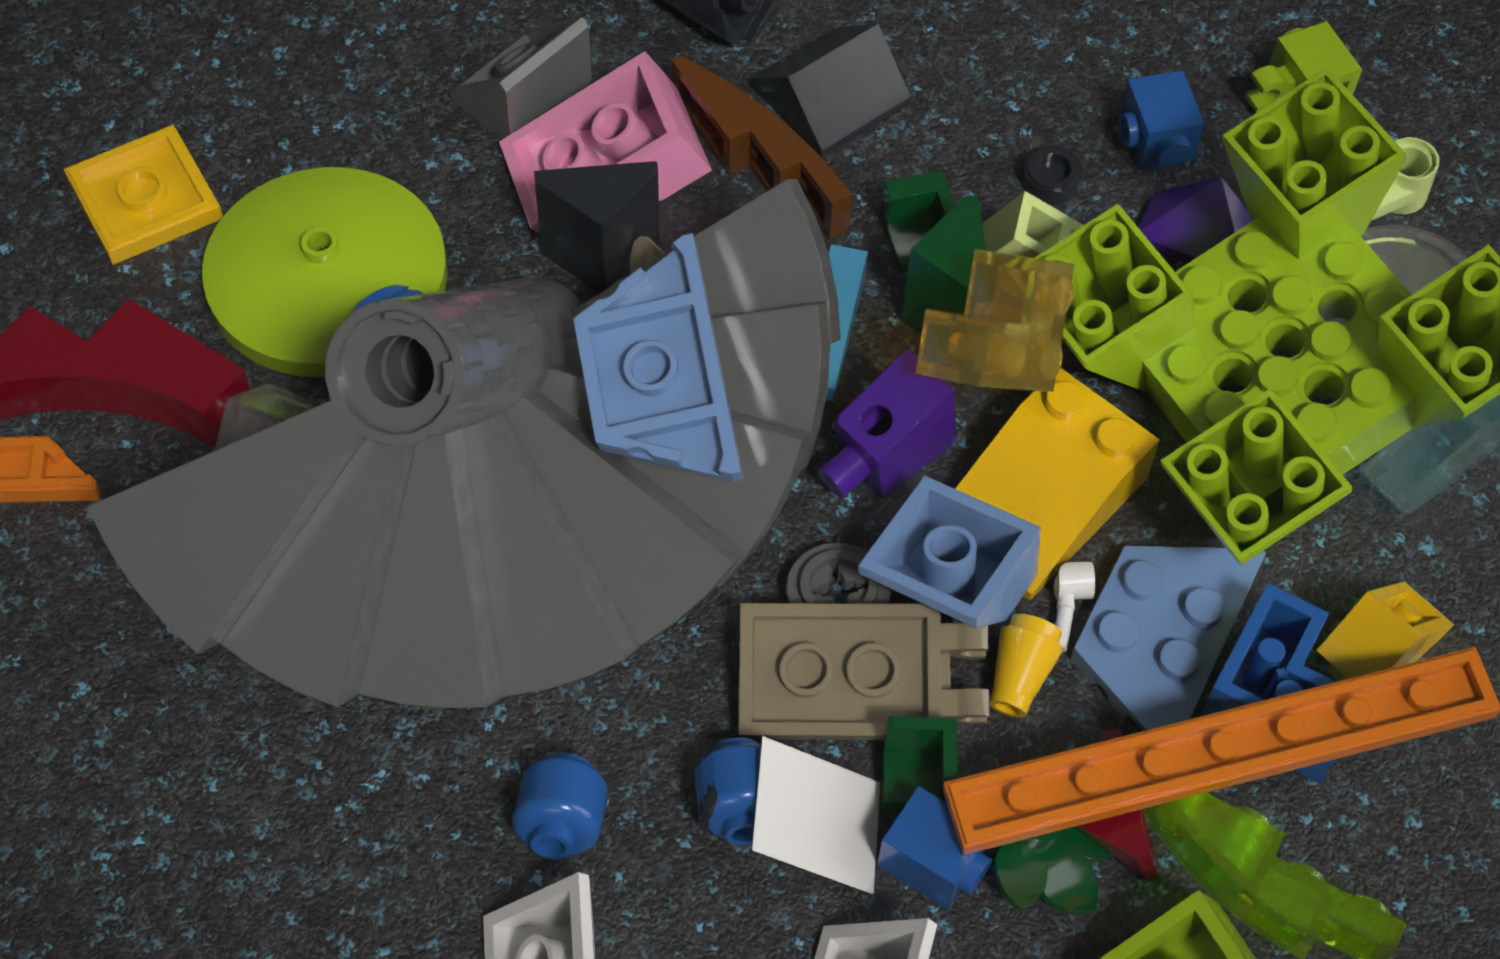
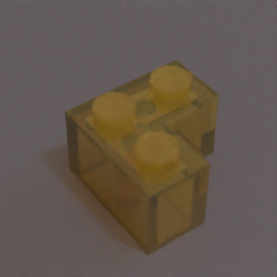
M975 249L965 312L926 309L915 374L977 387L1053 392L1056 375L1062 365L1063 353L1061 343L1066 313L1073 299L1072 278L1075 264Z

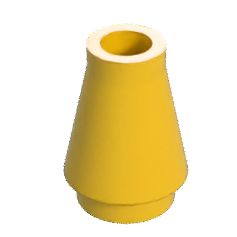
M1014 614L1011 617L1009 626H1003L1000 629L993 691L989 699V705L993 709L1012 717L1024 718L1027 716L1030 704L1063 652V648L1059 644L1062 632L1056 625L1033 615Z

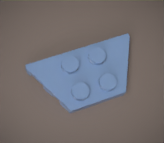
M693 233L683 235L673 242L675 250L648 271L644 272L640 267L619 283L618 289L613 295L605 299H598L573 318L594 436L597 446L603 452L737 482L744 480L697 245Z
M1124 546L1073 649L1070 660L1091 683L1097 684L1104 690L1107 702L1124 721L1131 718L1142 731L1190 720L1266 552L1262 551L1240 566L1226 548Z

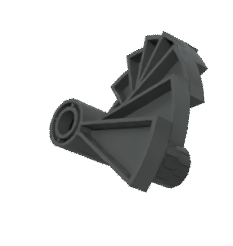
M787 179L694 236L744 480L737 482L727 481L600 451L595 441L573 318L598 299H605L613 295L618 289L619 283L623 280L582 304L573 292L560 283L545 278H521L380 300L358 308L345 319V323L339 326L331 338L328 348L325 380L331 401L87 506V509L108 550L133 588L161 621L193 651L198 654L221 644L259 672L296 692L335 707L343 705L358 696V694L399 704L435 708L488 707L501 697L547 690L588 677L626 659L639 649L641 644L675 623L717 586L720 587L728 581L759 546L780 514L800 471L808 466L821 426L828 389L830 343L841 340L838 296L830 257L816 216L798 180ZM675 248L665 253L661 257L657 258L656 260L652 261L651 263L647 264L646 266L642 267L641 269L644 272L648 271L651 267H653L655 264H657L659 261H661L663 258H665L667 255L673 252Z

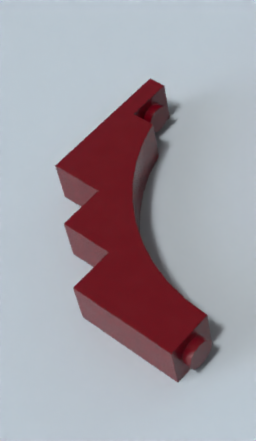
M130 299L87 341L31 306L0 335V420L33 413L62 410L104 411L128 414L157 421L187 432L214 447L228 431H234L244 423L254 404L243 368Z

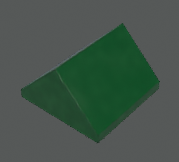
M969 195L962 198L911 248L901 321L965 366L980 367L993 302V290L978 195Z

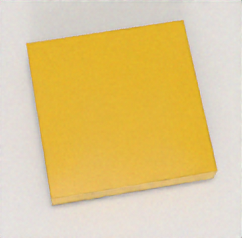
M174 125L63 169L69 185L112 265L215 223L223 217L219 203Z

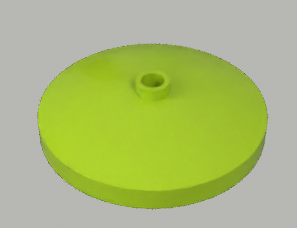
M322 167L301 170L272 179L258 186L236 202L225 213L209 238L203 258L202 280L209 309L218 329L226 340L245 357L257 364L281 373L302 377H325L326 355L331 338L363 299L379 289L394 285L409 286L408 290H419L423 293L446 290L447 260L439 226L432 213L415 194L404 186L379 174L353 168Z

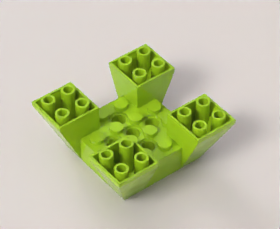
M1327 67L1223 134V143L1252 222L1176 272H1174L1119 204L1111 207L1013 271L1016 281L1085 369L1146 392L1186 441V444L1163 458L1161 466L1240 566L1350 494L1352 486L1343 474L1413 428L1463 419L1500 395V256L1488 244L1414 294H1411L1362 239L1364 232L1405 162L1406 153ZM1252 307L1258 310L1250 313L1239 309ZM1342 318L1347 320V322L1341 324L1334 321L1327 322L1326 320ZM1282 351H1288L1295 353L1296 356L1286 358L1282 356H1274V354ZM1229 385H1239L1246 388L1237 393L1221 390ZM1325 396L1334 399L1336 402L1325 405L1314 403L1311 400L1316 397Z

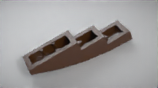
M682 55L672 59V82L679 91L693 127L729 176L749 167L766 191L787 179H797L816 216L818 225L828 239L849 230L853 194L812 147L778 116L731 82Z

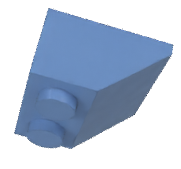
M924 476L860 562L858 573L974 628L1003 622L1008 619L1037 576L1041 527Z

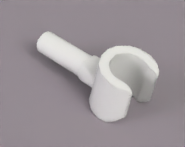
M1066 562L1060 567L1058 575L1054 580V595L1056 600H1058L1055 625L1062 632L1059 644L1062 646L1063 652L1067 651L1075 610L1074 600L1093 599L1095 572L1092 562Z

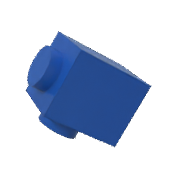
M1183 70L1128 79L1119 113L1118 128L1121 142L1125 148H1131L1139 170L1157 166L1173 167L1183 162L1194 160L1205 123Z
M918 786L882 839L877 866L948 910L960 890L970 896L974 893L985 876L992 859L984 855L985 850L962 855L947 803Z

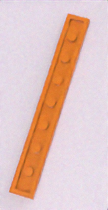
M1475 646L944 782L943 792L962 855H967L1493 719L1500 713V703Z

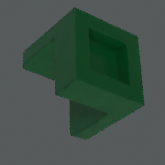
M942 171L889 180L884 183L881 220L896 264L901 272H908L911 248L955 206Z
M888 717L882 746V812H901L918 786L946 802L943 792L944 782L958 779L956 718Z

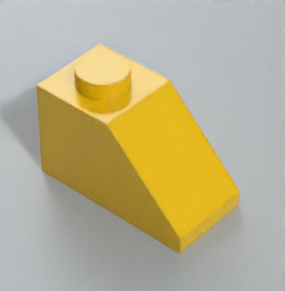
M1404 581L1367 591L1316 651L1330 662L1327 670L1338 682L1416 662L1454 624Z

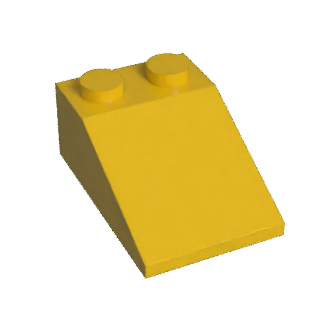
M1058 367L1017 408L955 489L1041 527L1037 576L1023 595L1030 601L1059 571L1060 567L1068 562L1147 480L1160 439L1064 369Z

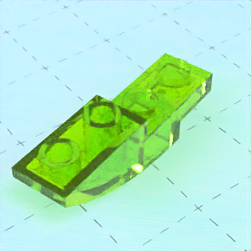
M1208 792L1143 809L1158 836L1173 856L1210 896L1265 939L1299 959H1305L1317 939L1355 959H1388L1397 948L1407 925L1406 922L1392 916L1389 909L1376 899L1365 895H1351L1325 882L1322 874L1314 868L1300 862H1286L1276 857L1286 833L1273 827L1270 821L1261 813L1247 807L1235 808L1209 795Z

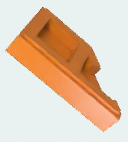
M0 437V503L100 501L101 491L97 481L89 474L86 475L66 456L64 450L50 437Z

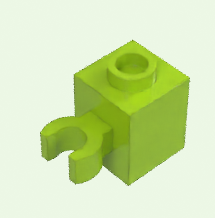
M1327 21L1305 29L1295 28L1277 38L1269 66L1261 67L1252 72L1251 78L1258 88L1247 91L1245 98L1257 113L1326 67L1353 95L1362 68Z

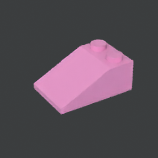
M645 51L499 141L528 223L535 232H539L534 171L657 161L659 201L664 200L712 171L677 87Z

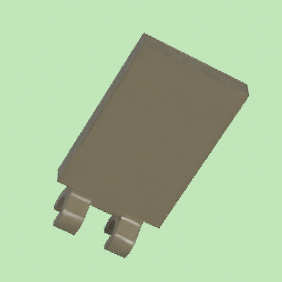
M740 603L739 737L752 740H762V736L772 740H884L886 722L890 716L956 718L959 724H987V717H989V689H951L950 656L961 659L986 658V651H988V625L974 628L966 623H941L940 611L925 604Z

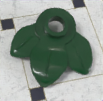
M1071 827L1002 845L994 858V872L1001 892L1007 901L1018 910L1027 909L1041 896L1046 903L1063 913L1087 916L1094 913L1098 902V888L1092 863L1100 862L1112 854L1077 827Z

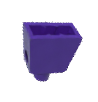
M908 348L838 415L834 423L839 451L818 468L817 471L825 485L839 498H844L863 480L879 495H888L957 442L953 389Z

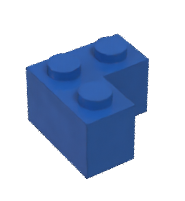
M1267 583L1209 695L1201 716L1336 682L1303 666L1329 613ZM1336 759L1293 771L1322 784Z

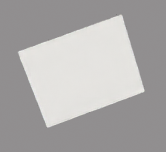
M762 736L752 850L874 894L881 782Z

